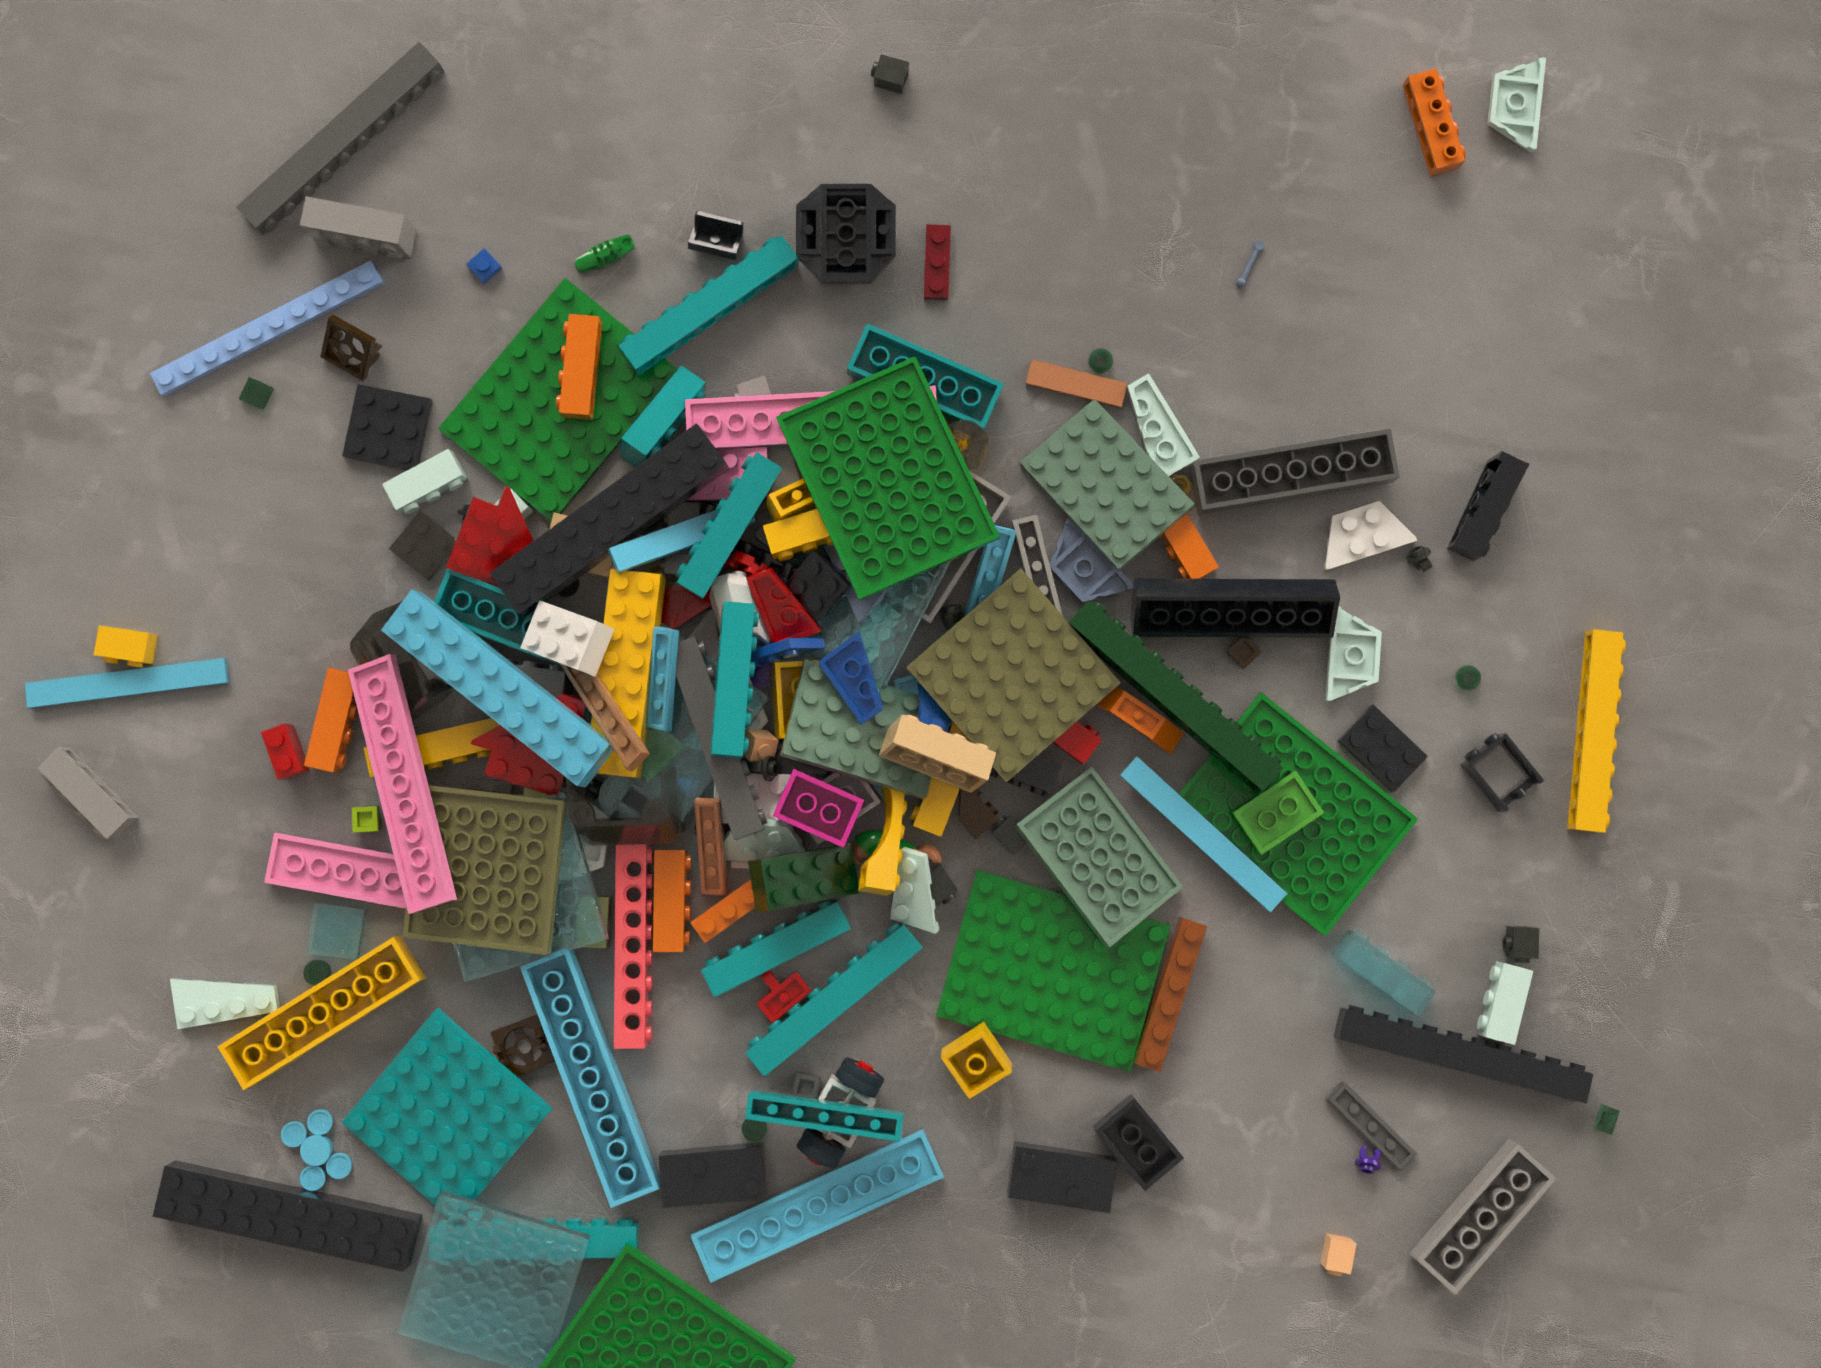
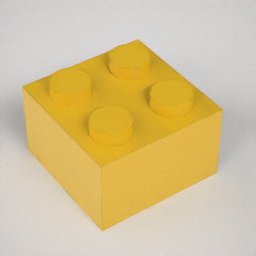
M984 1022L952 1041L941 1050V1059L969 1099L1012 1073V1062Z

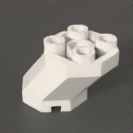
M734 571L732 574L728 573L717 576L712 583L709 597L715 612L719 634L724 601L755 604L754 612H759L746 579L747 574L742 571ZM760 612L758 626L753 627L752 637H757L756 648L770 643V637Z

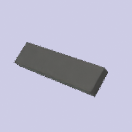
M1343 1080L1325 1098L1398 1171L1401 1172L1418 1154Z

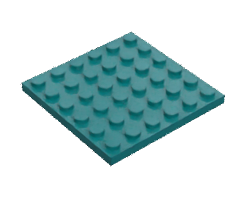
M437 1008L341 1123L456 1223L553 1108L441 1009Z

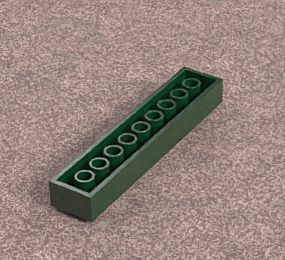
M1088 600L1069 621V624L1095 654L1256 794L1263 792L1282 771L1281 760L1272 752L1267 754L1260 748L1262 744L1254 736L1249 735L1247 737L1241 732L1242 726L1234 719H1226L1221 714L1223 710L1213 701L1208 703L1201 697L1203 693L1192 684L1189 687L1182 681L1184 676L1173 667L1171 670L1163 664L1165 660L1155 651L1150 653L1143 647L1145 643L1135 634L1130 636L1125 631L1126 626L1117 618L1112 620L1105 614L1107 610L1099 602L1095 601L1093 604Z

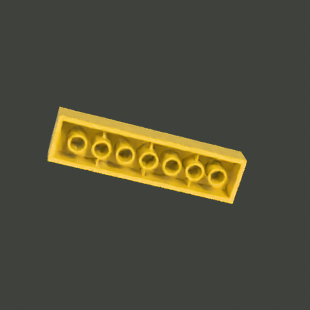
M610 569L604 624L613 628L614 632L597 673L646 746L653 627H660L666 578L661 574L624 571L618 574L616 569ZM592 716L591 726L605 736ZM614 750L597 774L642 779L644 761L633 772L628 771Z
M395 936L217 1047L244 1091L257 1085L422 982L427 977L402 936Z

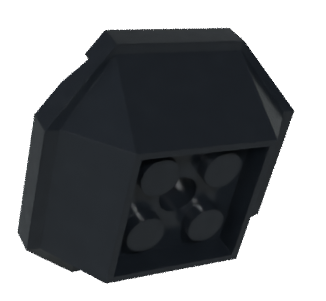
M820 184L796 205V257L821 284H872L896 257V205L872 184ZM844 231H850L853 236L848 240H844L840 237V234Z

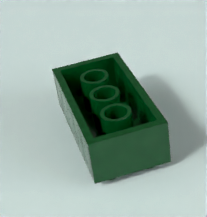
M852 843L846 844L844 848L834 845L748 861L756 912L773 911L860 893L858 891L859 885Z

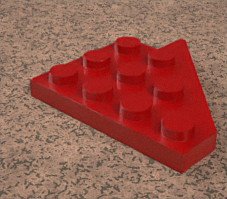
M508 486L504 487L498 505L473 496L446 568L499 587L490 575V572L533 542L516 500Z
M566 693L556 697L583 719L587 706L582 698ZM501 725L471 740L472 745L491 750L484 775L556 798L559 797L565 776Z

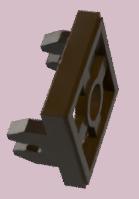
M332 315L327 321L320 357L363 381L368 377L370 366L380 357L378 351L382 348V345L376 342V338ZM344 332L345 338L340 341V338L343 336ZM353 338L360 341L364 354L356 350ZM341 344L349 346L351 355L346 354L342 350ZM353 357L361 361V363L353 364L348 361Z
M538 1014L490 1032L495 1044L493 1046L494 1055H497L499 1062L516 1076L555 1062ZM522 1027L534 1030L536 1038L531 1039L525 1036ZM514 1031L517 1040L514 1046L505 1049L506 1038ZM527 1039L530 1041L531 1050L528 1053H521L517 1049L519 1040ZM539 1045V1049L542 1052L537 1061L534 1062L531 1053L534 1047ZM513 1054L523 1056L526 1065L515 1064L509 1060L508 1056Z

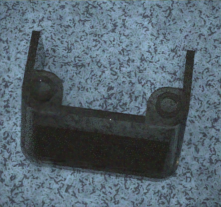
M401 601L373 613L351 640L350 649L359 665L389 654L396 655L413 721L443 702L455 689L436 677L428 680L414 656L381 631L402 603Z
M671 766L660 773L662 798L649 800L644 805L643 817L595 819L594 808L586 801L585 787L577 786L566 778L569 818L584 842L592 846L669 844L678 839L681 834L677 766Z

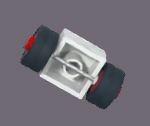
M845 1057L836 1075L831 1074L818 1099L873 1107L876 1102L875 1097L884 1083V1078L874 1071V1067L863 1060L858 1062L852 1058ZM806 1128L797 1143V1148L814 1164L835 1169L846 1151L843 1145L851 1148L857 1135Z

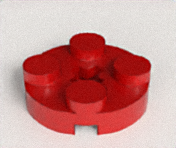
M732 550L724 564L725 567L733 571H742L747 576L769 569L764 563L760 566L754 562V557Z

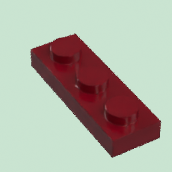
M926 224L924 299L948 300L951 225Z

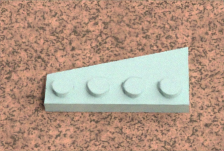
M1148 373L1128 385L1127 391L1146 452L1154 462L1170 477L1192 464L1193 461L1198 460L1200 456L1150 374Z

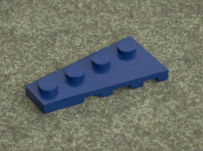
M787 638L756 648L755 652H751L750 662H755V668H759L764 663H775L780 661V659L824 649L823 638Z

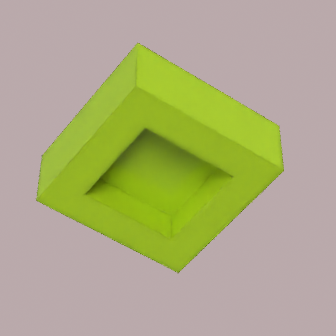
M352 807L353 833L380 831V807Z

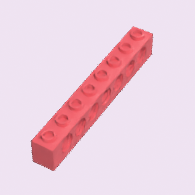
M616 844L614 1049H645L648 1046V1042L652 1041V1027H648V1016H652V1001H648V991H652L653 978L648 976V965L653 963V951L649 950V940L653 939V925H649V915L653 914V899H649V889H653V874H649V864H653L654 851L649 849V844ZM632 862H637L641 866V872L638 876H633L629 872V866ZM632 887L638 888L641 892V897L638 901H632L629 898V890ZM631 913H637L640 916L641 922L639 926L634 927L629 923L628 918ZM631 938L639 940L641 947L638 952H633L629 949L628 942ZM630 964L639 966L640 975L638 977H632L628 973ZM635 989L639 992V1002L633 1003L629 1000V990ZM629 1015H635L639 1018L640 1025L638 1028L629 1026Z

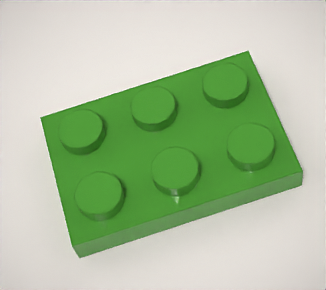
M1296 771L1291 772L1232 812L1259 855L1264 854L1324 813Z

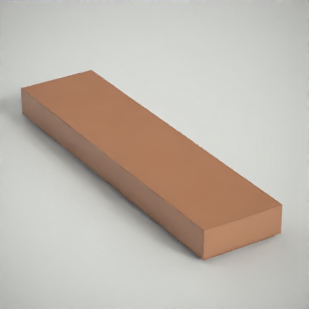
M1032 359L1025 385L1088 401L1096 400L1100 404L1121 409L1128 383Z
M696 798L694 806L701 894L726 896L728 886L722 804L720 799Z

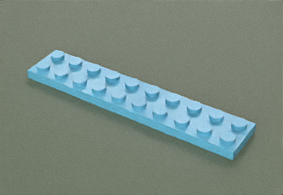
M921 1129L902 1138L900 1142L895 1141L695 1231L690 1236L709 1281L712 1283L942 1179L944 1175L924 1129Z

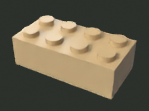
M901 715L887 729L879 753L880 757L970 793L988 781L996 756V752L989 750L988 746L981 743H971L959 734L944 732L937 725L924 724L912 715Z

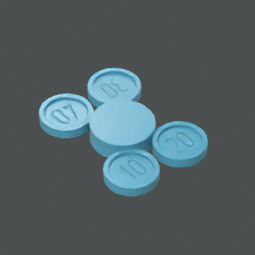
M317 1109L308 1116L307 1127L314 1134L308 1138L306 1126L299 1121H291L281 1130V1139L285 1145L289 1147L301 1145V1158L309 1166L302 1170L300 1183L308 1191H316L323 1187L326 1182V1172L319 1165L326 1162V1171L334 1179H342L348 1176L353 1167L352 1160L347 1154H333V1144L324 1134L332 1129L334 1119L332 1114L325 1109Z

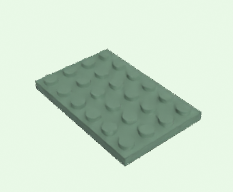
M1092 400L1020 462V466L1118 571L1122 570L1195 507L1194 502L1096 400Z
M805 659L802 664L780 756L925 799L930 785V776L879 756L887 729L901 715H912L918 718L919 695L875 681L884 709L861 725L819 663Z
M1092 766L1014 826L1106 948L1115 944L1183 888L1182 884Z

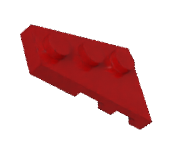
M772 568L747 576V582L772 643L787 638H805L822 631L821 627Z
M682 586L665 589L660 627L675 630L712 607L709 597L711 587L703 599Z

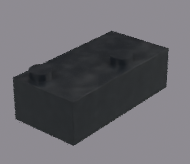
M1014 1141L1007 1188L1008 1198L1110 1213L1117 1160L1114 1156Z
M763 1142L662 1151L659 1155L663 1208L766 1198L767 1183Z

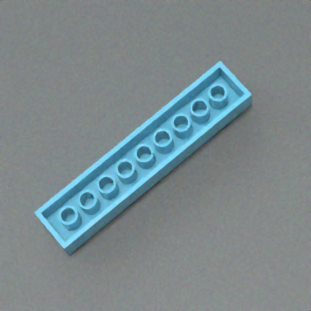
M412 589L381 629V631L575 785L587 787L614 751L610 742L603 734L424 593Z
M573 946L520 966L610 1207L613 1208L658 1190L661 1187L659 1172Z

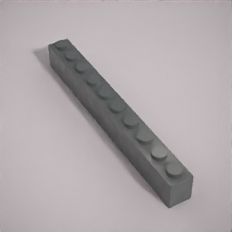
M418 42L237 205L236 208L262 235L272 232L278 226V222L285 216L291 215L296 210V206L302 200H305L306 196L311 197L321 183L331 179L333 172L340 166H345L351 160V156L354 153L364 149L375 134L383 132L387 124L394 117H399L403 114L407 105L412 101L418 100L428 86L437 83L441 79L445 71L440 63Z

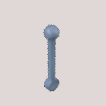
M1262 241L1255 242L1254 252L1241 278H1238L1236 281L1238 287L1246 285L1245 279L1258 252L1264 248Z

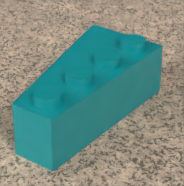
M681 365L621 438V458L637 467L666 446L680 425L686 422L685 399L705 398L706 382Z

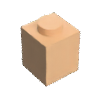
M745 728L744 738H749L748 753H743V755L750 762H764L767 756L775 757L779 742L775 736L768 730Z
M1326 1233L1320 1264L1327 1269V1273L1335 1276H1342L1343 1273L1351 1274L1356 1243L1351 1238Z

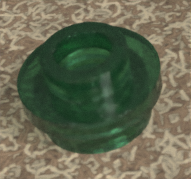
M1103 348L1094 350L1088 359L1089 367L1096 373L1109 371L1113 365L1112 354ZM1103 358L1105 364L1098 365L1096 359Z
M1466 665L1457 670L1455 681L1461 689L1473 690L1480 684L1481 674L1476 667ZM1466 673L1471 676L1469 683L1464 680Z

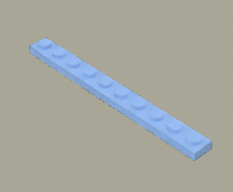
M370 260L151 372L150 375L160 395L165 397L384 285V282L374 263Z

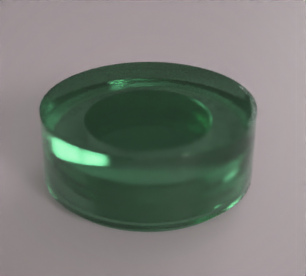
M313 960L304 968V979L310 985L315 986L331 976V968L323 960Z
M745 1119L742 1124V1134L749 1141H759L767 1132V1122Z

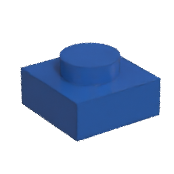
M485 248L466 264L484 285L502 269L501 265Z

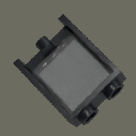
M1493 733L1483 741L1485 745L1481 749L1477 750L1475 748L1464 756L1466 761L1461 764V767L1476 782L1495 806L1498 812H1506L1509 809L1507 805L1515 799L1524 797L1527 794L1526 790L1532 785L1541 784L1545 780L1507 733L1498 735Z

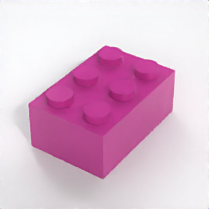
M793 769L773 817L844 848L865 800Z

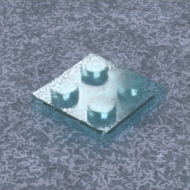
M315 902L306 953L352 960L359 959L367 909Z

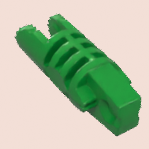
M626 234L589 248V252L576 258L574 264L576 269L583 273L596 267L600 269L620 260L636 247L630 234Z

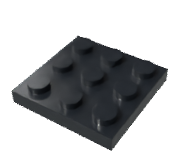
M358 384L342 456L348 459L409 470L419 465L433 400L427 397Z

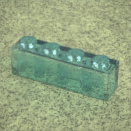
M1357 929L1356 932L1347 930L1331 955L1411 1014L1419 1016L1436 993L1430 987L1432 983L1421 975L1415 977L1409 972L1411 967L1398 959L1395 962L1389 958L1391 953L1382 946L1377 945L1374 947L1368 942L1370 938Z

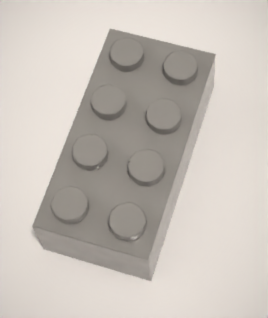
M307 196L305 198L300 226L307 232L308 236L315 240V243L329 246L330 243L338 244L340 248L351 251L354 248L363 249V252L372 255H378V252L386 253L388 257L399 260L402 257L411 258L416 228L405 215Z

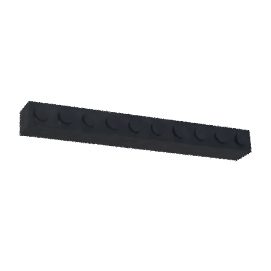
M1349 1005L1348 1009L1340 1007L1333 1036L1339 1040L1587 1104L1593 1074L1585 1071L1586 1066L1570 1062L1569 1066L1560 1064V1059L1545 1056V1060L1536 1058L1537 1053L1521 1049L1519 1054L1511 1052L1512 1047L1496 1043V1047L1486 1045L1487 1040L1472 1037L1471 1041L1462 1039L1463 1034L1447 1030V1034L1438 1033V1028L1423 1024L1422 1028L1413 1026V1021L1398 1017L1396 1022L1388 1020L1389 1015L1374 1011L1372 1016L1363 1013L1364 1008L1353 1005Z

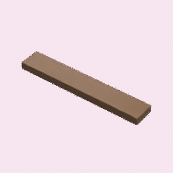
M560 664L625 768L633 772L650 753L605 683L601 680L599 674L597 673L595 677Z

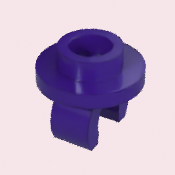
M1362 1146L1359 1158L1355 1159V1165L1363 1173L1374 1174L1375 1171H1379L1381 1168V1164L1377 1162L1380 1151L1376 1149L1374 1157L1369 1158L1365 1155L1366 1147Z

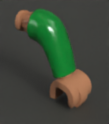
M870 829L855 837L856 844L853 846L855 864L861 865L863 863L862 859H867L872 855L881 839L882 830ZM904 839L900 840L899 849L907 847L926 853L933 863L942 862L941 853L932 844H920L915 848L914 844Z

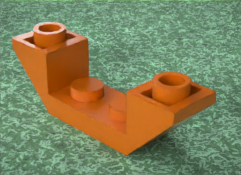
M1118 687L1114 688L1096 704L1097 707L1106 713L1110 712L1149 738L1151 743L1169 755L1184 735L1165 717Z

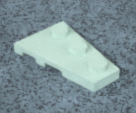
M903 847L901 849L902 859L897 868L900 881L898 888L895 889L893 894L890 919L936 934L939 931V925L935 921L934 910L936 906L935 900L931 896L930 884H932L928 855Z

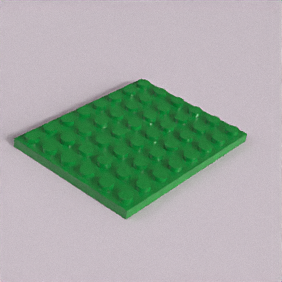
M564 278L438 429L552 522L554 512L563 513L619 446L624 434L678 369L664 358L643 374L637 376L619 350L621 340L629 334H635L568 279ZM569 314L599 316L603 322L593 420L563 418L559 410H556L557 395H561L562 387L558 383L559 371L563 370L564 361L561 360V348L566 346V336L563 334L564 322L568 321Z
M916 356L776 417L859 601L1000 539V535Z
M1260 692L1236 722L1242 726L1241 732L1247 737L1249 735L1254 736L1262 744L1260 748L1267 754L1272 752L1281 760L1280 765L1283 769L1267 788L1291 772L1296 771L1324 813L1264 854L1259 855L1232 814L1233 811L1259 794L1252 791L1211 754L1178 794L1287 893L1280 902L1322 936H1326L1413 827L1418 818Z
M976 870L936 1016L976 1027L984 1022L992 1033L1131 1072L1171 925L1145 918L1115 944L1106 948L1066 895Z
M627 1242L538 1368H791L796 1361V1357Z

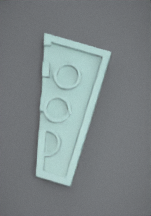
M170 979L177 1029L272 1013L280 1008L276 985Z

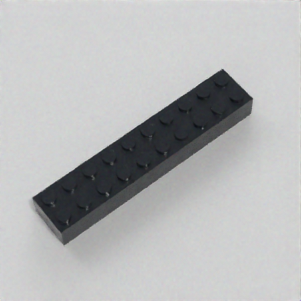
M696 423L490 572V575L517 612L526 617L536 610L539 600L547 602L609 557V548L634 539L728 471L729 467Z
M173 1161L164 1166L152 1217L403 1272L412 1262L422 1214L318 1191H308L300 1187L186 1162Z

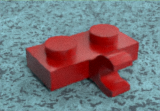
M768 970L761 975V978L771 991L756 1004L767 1018L774 1023L812 992V989L797 971L780 983L773 972Z

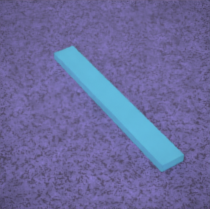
M226 658L29 682L25 683L27 708H37L229 683L228 665Z
M1135 757L1120 774L1130 786L1268 912H1271L1287 895L1279 885L1138 757Z

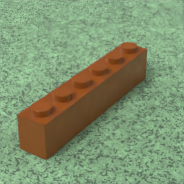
M1182 917L1178 918L1133 1061L1135 1064L1161 1072L1207 929L1206 925Z

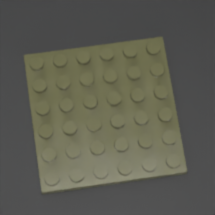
M1021 568L906 667L971 743L984 744L989 747V750L996 752L992 768L1005 783L1121 683Z
M429 785L457 900L414 914H408L406 906L403 937L550 955L567 800Z

